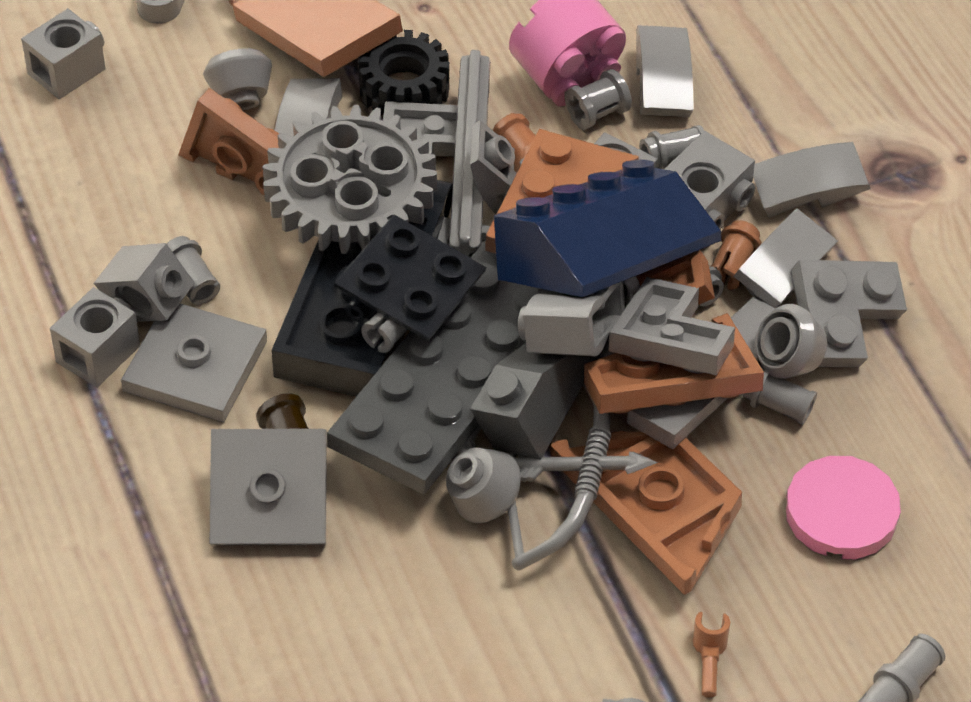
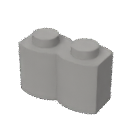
M623 281L585 297L539 289L538 294H535L529 300L527 306L521 308L518 317V333L522 340H526L527 353L577 356L599 355L607 342L610 330L625 310Z

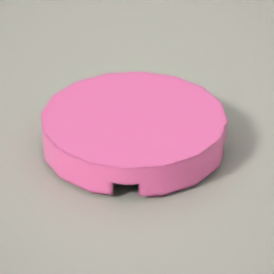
M827 456L809 462L794 475L786 496V520L795 537L816 553L827 556V551L833 554H842L841 559H859L877 553L891 541L901 513L899 493L890 477L874 464L853 456Z

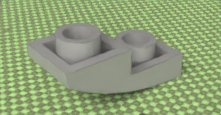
M637 26L636 75H640V115L691 116L694 110L693 76L687 28Z
M340 78L291 79L279 108L275 131L294 136L292 122L296 120L306 126L312 125L311 112L314 111L324 119L331 118L332 107L338 106L342 98Z
M480 120L472 126L470 165L480 194L496 215L517 174L514 171L515 149L505 137L496 134Z
M853 142L806 148L767 159L754 166L753 179L764 210L769 218L818 199L823 208L871 189Z
M797 208L739 268L734 277L746 286L753 297L777 308L795 291L791 272L794 265L799 260H823L838 240Z

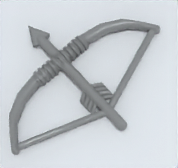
M585 384L582 387L586 389L594 406L593 427L589 430L583 457H545L543 455L540 460L518 455L519 458H516V454L508 453L518 463L521 481L523 482L527 480L534 481L543 471H579L574 491L576 499L567 519L547 541L524 553L516 501L508 510L515 553L512 566L515 570H522L556 552L583 525L593 501L597 498L603 470H626L627 474H631L658 463L636 452H629V456H607L608 445L611 439L610 413H599Z

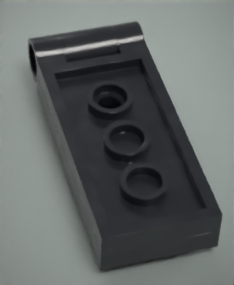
M437 180V192H433L434 205L433 208L424 209V222L418 224L409 221V223L437 239L444 217L449 218L451 212L453 183ZM317 241L271 350L274 378L357 397L402 342L405 333L388 352L378 351V346L384 341V338L375 348H372L362 335V326L371 319H364L362 322L351 319L345 310L348 305L347 294L334 287L335 281L362 252L358 242H351L347 253L342 254L339 242L332 241L322 251L319 250V241Z

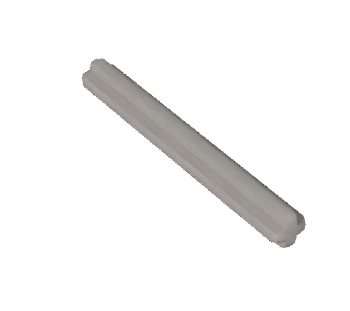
M471 50L470 55L462 56L460 60L449 246L470 257V253H475L478 250L482 239L484 199L476 186L470 165L472 126L480 120L486 125L488 122L491 62L489 57L480 55V50Z

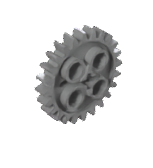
M354 105L350 116H343L337 106L332 107L331 118L324 119L315 111L311 112L312 125L306 126L295 120L292 122L294 136L279 133V148H269L267 151L269 164L263 165V185L265 201L270 202L272 218H282V229L284 232L298 228L299 242L302 244L313 236L318 237L319 250L324 251L332 241L339 242L342 254L347 253L351 242H358L363 250L394 214L407 222L411 221L422 224L424 222V209L433 208V192H437L435 154H429L428 139L417 140V127L415 125L401 130L400 116L397 114L386 122L382 121L381 108H375L368 117L361 116L359 105Z

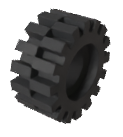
M404 30V37H397L396 35L359 57L360 97L363 96V104L366 108L372 106V111L375 108H381L382 115L385 102L442 104V101L447 102L450 90L449 55L446 49L442 50V43L437 39L429 43L428 34L421 32L418 38H413V30ZM399 72H410L419 75V77L411 80H397L388 76Z

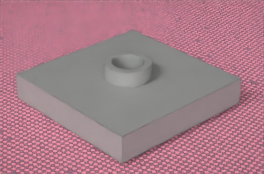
M179 303L167 320L154 321L121 379L123 392L225 422L267 343V330Z
M211 429L209 544L326 545L327 430Z

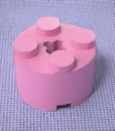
M538 0L530 8L535 16L525 28L518 22L510 36V53L543 93L559 107L566 105L564 99L565 91L569 90V88L576 85L582 88L599 80L602 73L609 69L620 72L621 65L617 60L621 56L626 43L625 31L598 0Z

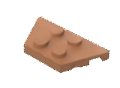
M641 431L611 432L607 456H629V452H636L658 463L631 474H627L626 470H603L597 498L593 503L686 595L692 591L741 509L742 491L687 438H684L674 449H671ZM567 439L558 440L550 444L551 457H583L586 446L569 448ZM563 471L575 484L577 483L579 471Z

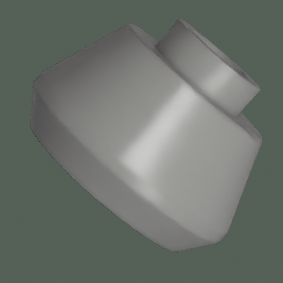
M250 48L235 49L220 53L211 58L203 75L212 90L224 98L233 100L242 110H249L258 106L260 103L259 99L267 94L272 62L260 50Z
M795 304L779 306L768 314L761 322L755 338V350L760 366L764 371L765 369L768 370L770 376L779 379L791 378L812 372L822 362L827 349V337L824 329L805 308Z
M471 448L458 455L451 463L446 476V486L457 512L464 519L473 523L488 522L507 512L518 496L521 481L520 468L512 456L503 451L483 448Z

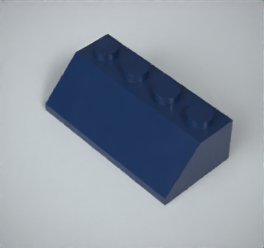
M650 160L626 161L622 163V169L619 171L588 175V182L580 185L556 186L552 189V195L544 198L531 197L516 201V208L494 215L498 280L585 297L721 241V230L676 171L654 168V162Z

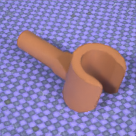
M699 612L695 618L692 642L694 648L701 653V660L703 661L701 694L704 697L712 698L716 696L717 663L719 661V654H722L727 648L731 622L728 615L723 613L721 628L709 630L702 625L703 612Z

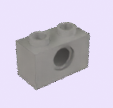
M706 131L699 135L664 169L676 171L720 230L724 221L735 210L742 211L749 204L755 192V184L752 183L755 160Z

